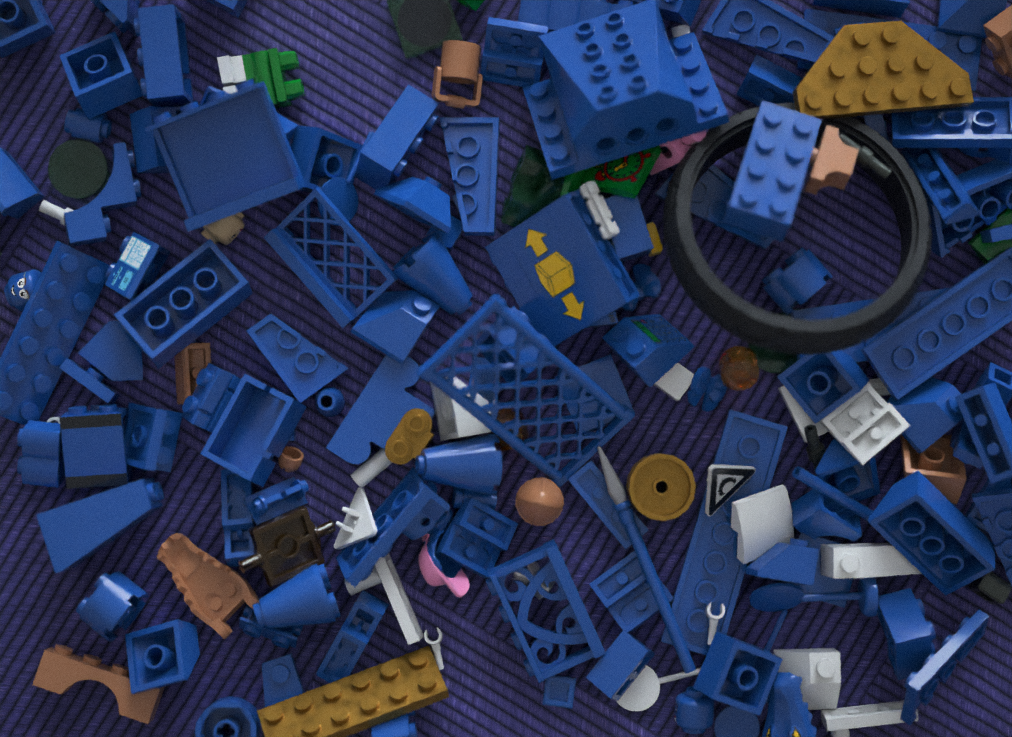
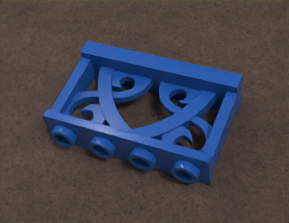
M554 539L543 543L538 548L488 569L490 578L486 579L487 586L492 596L498 595L503 604L498 609L505 624L511 622L515 630L510 635L517 650L523 648L527 656L523 663L530 677L535 675L538 682L541 683L545 679L593 657L596 659L606 654ZM546 556L550 559L534 575L524 567ZM513 572L521 573L529 579L527 585L520 580H513L518 585V589L515 592L508 591L504 585L506 577ZM552 581L558 583V589L552 593L541 586L543 582L547 587ZM536 591L549 600L561 601L568 599L570 604L566 605L556 618V631L544 629L527 620L529 608ZM509 600L519 601L517 616ZM567 617L573 618L575 624L572 627L565 625L567 632H562L563 620ZM524 632L536 638L532 642L531 646L529 645ZM588 642L589 646L566 656L565 645ZM552 643L559 644V654L555 661L544 663L538 659L537 651L539 648H546L548 650V657L553 651Z

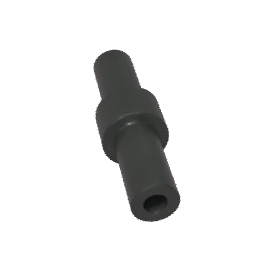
M843 133L840 135V139L844 144L859 149L855 163L862 168L866 166L883 180L889 176L892 170L873 156L874 152L866 146L860 147Z
M808 425L804 428L808 443L806 451L810 462H813L815 470L825 453L824 444L819 440L816 426Z

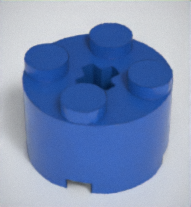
M801 247L799 250H796L784 261L787 266L783 270L779 266L761 280L765 284L763 287L765 292L786 316L794 311L792 308L797 304L801 306L820 290L827 280L833 277L810 249L805 250Z
M120 571L114 572L111 575L107 572L102 574L94 585L96 588L95 592L90 598L86 597L76 608V612L80 614V620L108 642H112L119 637L115 632L120 627L126 630L134 622L146 604L141 599L149 597L145 590Z
M234 696L223 697L214 701L200 715L195 727V737H260L261 723L256 707L251 702ZM227 723L230 724V728L235 730L231 735H228L227 730L222 729Z

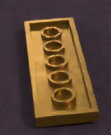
M429 646L262 708L257 710L265 737H347L449 698V693Z

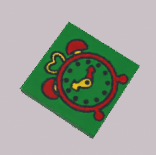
M658 145L590 167L580 183L583 185L586 182L594 181L600 192L635 199L662 150Z

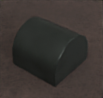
M990 572L971 582L969 588L991 605L1004 604L1011 592L1012 586Z

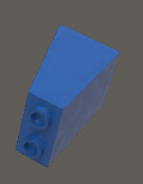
M154 478L140 479L37 514L36 516L55 574L77 567L163 506L161 500L165 496L160 482L155 483Z

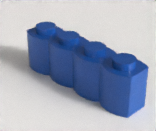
M521 0L518 22L547 26V33L635 5L636 3L626 0H620L618 4H611L606 2V0Z

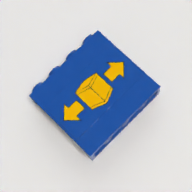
M579 189L563 195L485 247L491 262L497 267L503 277L505 287L512 293L519 305V310L529 317L531 326L538 334H543L553 347L561 344L562 341L614 310L640 297L639 292L609 240L602 238L598 230L600 225L595 224L586 205V200L583 199Z

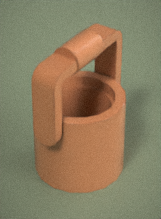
M443 41L440 67L436 66L434 70L433 100L443 102L449 107L464 109L465 106L474 107L480 103L483 75L478 74L481 53L480 45L466 41ZM441 80L456 84H474L473 99L469 100L462 96L439 94Z

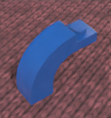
M990 362L973 389L996 383L1006 406L1012 398V372ZM963 417L955 425L951 437L950 447L954 448L953 456L965 464H971L981 469L983 463Z

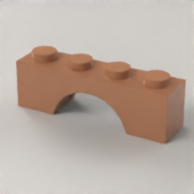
M60 644L44 650L32 685L62 695L78 681H99L109 687L114 693L118 702L119 715L146 724L154 720L165 686L134 695L131 694L128 667L120 664H113L112 667L102 664L101 658L90 654H84L83 657L72 654V648Z

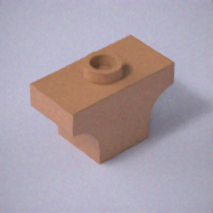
M827 125L819 141L818 148L813 147L808 166H811V170L805 186V192L816 195L821 188L826 186L844 190L851 177L859 149L844 144L839 137L838 128Z

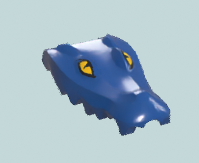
M777 672L769 692L767 716L762 737H816L817 728L811 724L813 715L809 713L808 703L802 700L803 694L800 689L801 676H796L790 672Z

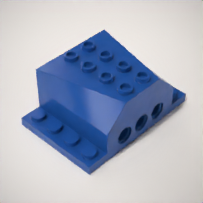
M647 0L538 36L551 78L523 87V91L552 180L729 123L727 110L695 33L691 32L668 40L656 0Z

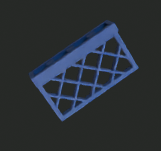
M319 187L315 188L276 228L270 230L263 237L342 328L354 323L377 298L399 279ZM315 199L324 207V218L310 217V204ZM294 220L304 221V237H295L287 227ZM310 222L324 223V239L310 238ZM330 223L339 224L344 229V241L330 240ZM310 243L324 244V260L314 259L310 254ZM330 245L344 246V262L330 261ZM350 246L359 247L364 252V263L350 262ZM330 266L344 267L343 283L335 282L330 277ZM350 267L364 268V284L350 283ZM370 269L380 270L387 280L381 286L370 285ZM350 288L363 289V303L358 308L350 300ZM370 290H375V292L370 295Z

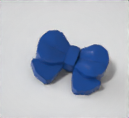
M644 264L633 266L636 280L633 284L640 297L621 306L625 311L635 310L638 301L644 299V297H659L661 293L660 281L651 271L650 266Z
M704 366L698 368L691 382V390L687 392L690 405L696 406L703 393H705L702 410L705 412L712 411L718 406V402L723 399L728 387L727 377L722 374L711 377V370Z

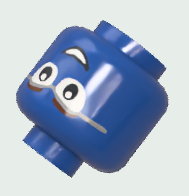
M33 269L14 274L9 278L4 293L10 306L23 312L41 272Z

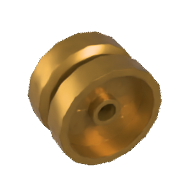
M656 453L644 456L633 465L627 476L626 491L631 504L638 512L650 519L667 521L678 518L688 510L694 500L696 483L693 472L684 461L673 455ZM660 481L665 482L664 487L666 491L663 493L656 490V484Z

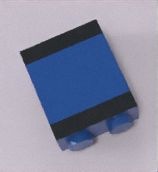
M117 404L100 405L99 410H87V406L69 407L68 411L59 417L67 489L121 486L131 482L133 470L132 467H127L122 419L127 414V408H117Z

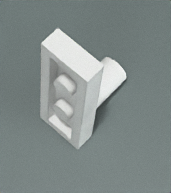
M389 553L376 562L370 576L366 580L360 581L356 587L345 580V585L350 595L382 583L408 645L418 642L424 637Z
M904 701L821 710V720L826 730L831 731V737H850L849 729L905 723L900 719ZM917 709V710H916L917 718L915 719V721H918V709Z

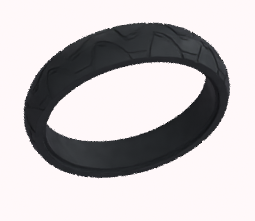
M794 103L774 104L796 111ZM759 107L736 113L729 117V123L710 128L706 133V137L701 142L693 144L676 167L668 185L663 211L664 240L667 255L670 256L671 267L685 293L701 312H705V315L726 332L757 347L788 354L812 355L844 350L858 345L885 329L905 311L909 303L914 299L918 287L921 286L927 270L931 252L932 229L930 228L931 218L922 188L912 169H909L908 163L891 143L868 125L861 124V121L853 117L821 119L815 141L816 145H819L826 126L829 125L839 129V137L843 133L860 147L866 146L874 152L873 156L892 170L889 176L883 180L866 166L863 168L859 166L880 187L893 209L900 232L901 256L898 273L893 285L870 305L851 314L832 319L799 320L769 313L737 296L712 272L697 246L691 224L690 204L692 190L701 176L717 160L747 145Z

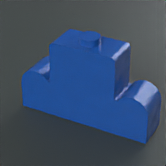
M385 355L326 449L351 464H361L371 457L373 452L372 442L385 450L386 442L409 410L415 408L423 409L433 419L436 411L406 391L407 388L416 386L421 378L417 375L420 366L410 357H407L404 363L400 364L388 355Z

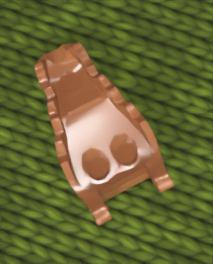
M175 533L169 536L161 544L157 559L163 562L172 573V579L177 585V589L184 595V602L189 606L194 615L212 627L223 639H226L232 633V629L226 621L245 602L252 609L253 604L259 603V598L251 585L230 566L221 563L196 547L182 533Z

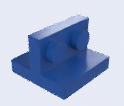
M129 402L123 428L127 464L144 470L171 472L183 413Z

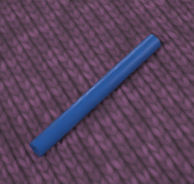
M800 466L793 470L792 476L864 520L868 521V518L873 513V510Z

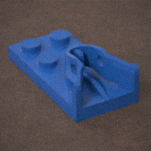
M973 97L974 103L965 107L891 113L892 145L894 148H958L962 153L979 158L991 157L1006 161L1008 165L1012 164V97ZM979 148H987V150L980 151Z
M414 467L411 468L372 514L377 528L376 535L345 547L336 557L345 580L354 587L360 581H364L370 576L373 566L380 558L388 555L392 549L393 542L401 533L411 540H416L429 532L446 511H449V504L436 494V484L422 480L421 475L416 474ZM429 518V523L427 525H422V523Z

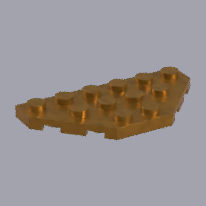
M902 21L844 25L793 91L796 112L818 119L965 107L974 103L969 73Z

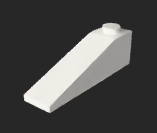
M890 543L821 544V575L833 579L922 574Z

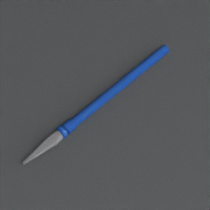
M598 446L597 449L610 497L616 504L614 509L619 512L618 516L626 528L685 674L696 670V667L635 521L634 511L630 508L631 501L627 500L623 484L603 450Z

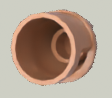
M543 477L526 481L519 488L515 498L519 515L525 522L534 526H544L554 522L560 516L564 507V497L560 488L553 481Z

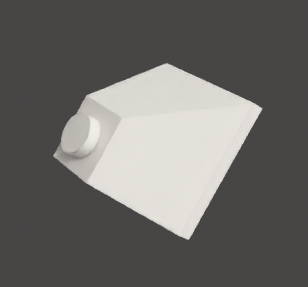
M454 377L453 384L457 388L461 389L467 386L458 378ZM430 382L440 441L492 432ZM478 393L476 394L475 402L482 407L488 404L486 399Z
M835 648L773 649L774 654L783 659L778 672H790L802 677L800 689L803 694V702L808 703V710L837 709L841 686L840 652Z

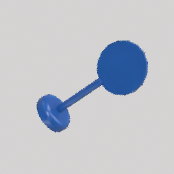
M875 577L860 578L858 592L804 594L803 589L798 585L774 583L756 589L749 597L750 605L753 608L766 612L787 610L801 602L858 600L861 613L867 617H875L877 615L879 603Z

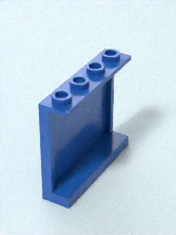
M253 79L235 85L237 91L227 95L225 90L208 96L209 103L199 106L197 101L180 107L181 114L171 117L170 112L152 118L154 124L145 128L146 132L153 131L186 210L188 219L184 220V224L188 232L306 186L265 82L255 84Z

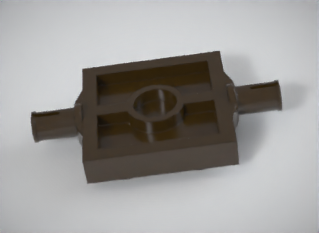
M300 506L252 527L248 531L254 545V555L238 561L239 566H241L240 569L243 573H246L259 566L263 571L267 585L273 587L296 576L311 565L323 564L325 560L321 551L320 538L335 532L336 528L333 527L335 525L329 520L316 527L310 519L307 507Z

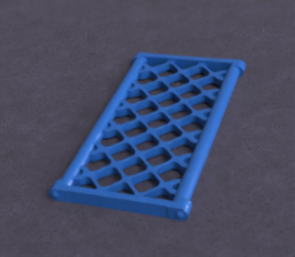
M494 294L475 315L418 369L417 375L425 382L430 381L541 470L549 477V480L553 481L560 488L598 451V446L603 447L621 428L634 418L635 412L627 405L622 406L505 305L506 301L499 295ZM493 312L496 314L492 325L479 326ZM512 327L518 332L514 343H498L500 331ZM494 331V343L492 345H476L479 332ZM471 333L473 334L470 347L457 348ZM533 345L539 350L535 361L520 362V351ZM501 350H516V360L513 363H498V353ZM494 351L493 364L476 365V356L479 352ZM472 353V365L469 367H454L455 355ZM450 355V367L436 371L435 369ZM554 363L560 368L557 378L541 379V369L544 366H550ZM537 367V378L535 380L520 381V370L522 368ZM500 370H516L514 382L498 383V373ZM494 371V382L488 385H476L477 373ZM459 373H472V384L459 389L453 384L454 377ZM573 381L580 385L577 396L562 397L563 385ZM547 385H558V395L555 398L541 399V388ZM524 387H537L536 398L534 400L520 401V389ZM515 389L514 401L498 402L499 390ZM493 390L494 400L492 403L481 407L475 402L476 394L479 391ZM595 398L601 403L597 413L582 414L584 402ZM578 402V413L576 415L561 416V408L564 403ZM557 404V415L555 417L540 418L541 406ZM536 406L535 418L519 420V409L521 407ZM515 408V418L512 421L502 424L496 419L500 409ZM613 416H617V417L603 430V421H604V419H606V418H611V417H613ZM599 420L596 432L582 433L583 421ZM578 422L575 434L561 435L562 423ZM557 423V431L554 436L540 437V426L542 424ZM536 425L534 437L523 441L517 436L521 426ZM594 438V439L581 451V442H582V440ZM577 440L575 452L560 453L561 442ZM556 442V452L554 454L542 457L538 453L540 444ZM572 459L561 471L558 470L562 460Z

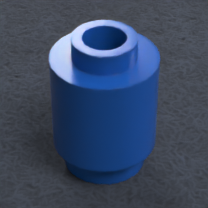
M82 108L68 110L64 130L65 133L71 134L72 137L102 143L104 138H109L111 134L112 121L108 120L106 113L88 120Z

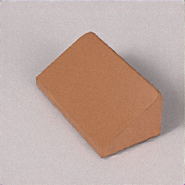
M191 343L174 356L178 405H182L188 396H192L197 386L196 378L198 373L203 368H206L208 363H211L210 343Z

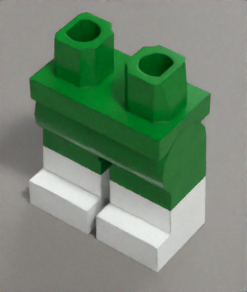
M277 48L233 57L229 55L217 57L221 81L225 86L223 90L226 93L236 92L235 85L253 79L255 84L265 82L275 109L291 106V101L305 96L301 79L286 81L285 72L300 69L298 55L295 51L280 52Z

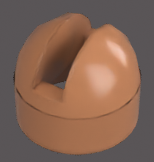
M285 446L282 454L278 457V464L281 469L285 468V471L288 473L295 472L301 466L304 454L298 448Z

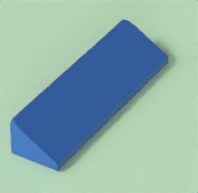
M905 148L901 151L946 225L973 218L980 214L939 148Z

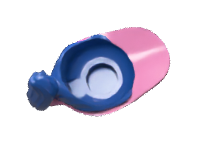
M449 509L435 523L434 527L422 536L424 545L420 551L418 563L420 571L429 585L437 587L446 584L454 595L460 598L469 590L468 577L463 572L461 565L436 552L447 527L453 520V512Z

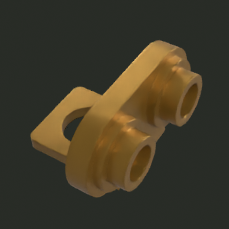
M415 408L406 412L386 442L385 454L392 463L401 465L408 463L413 458L415 459L417 455L421 454L422 449H426L435 434L430 432L432 429V419L425 410Z

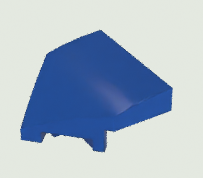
M108 321L77 353L101 373L105 379H109L111 382L143 380L142 350L118 321Z

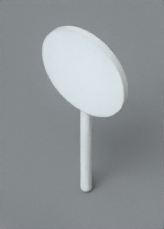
M646 665L617 703L629 711L646 710L656 702L660 693V684L698 675L701 668H697L687 674L681 672L658 678L654 670Z

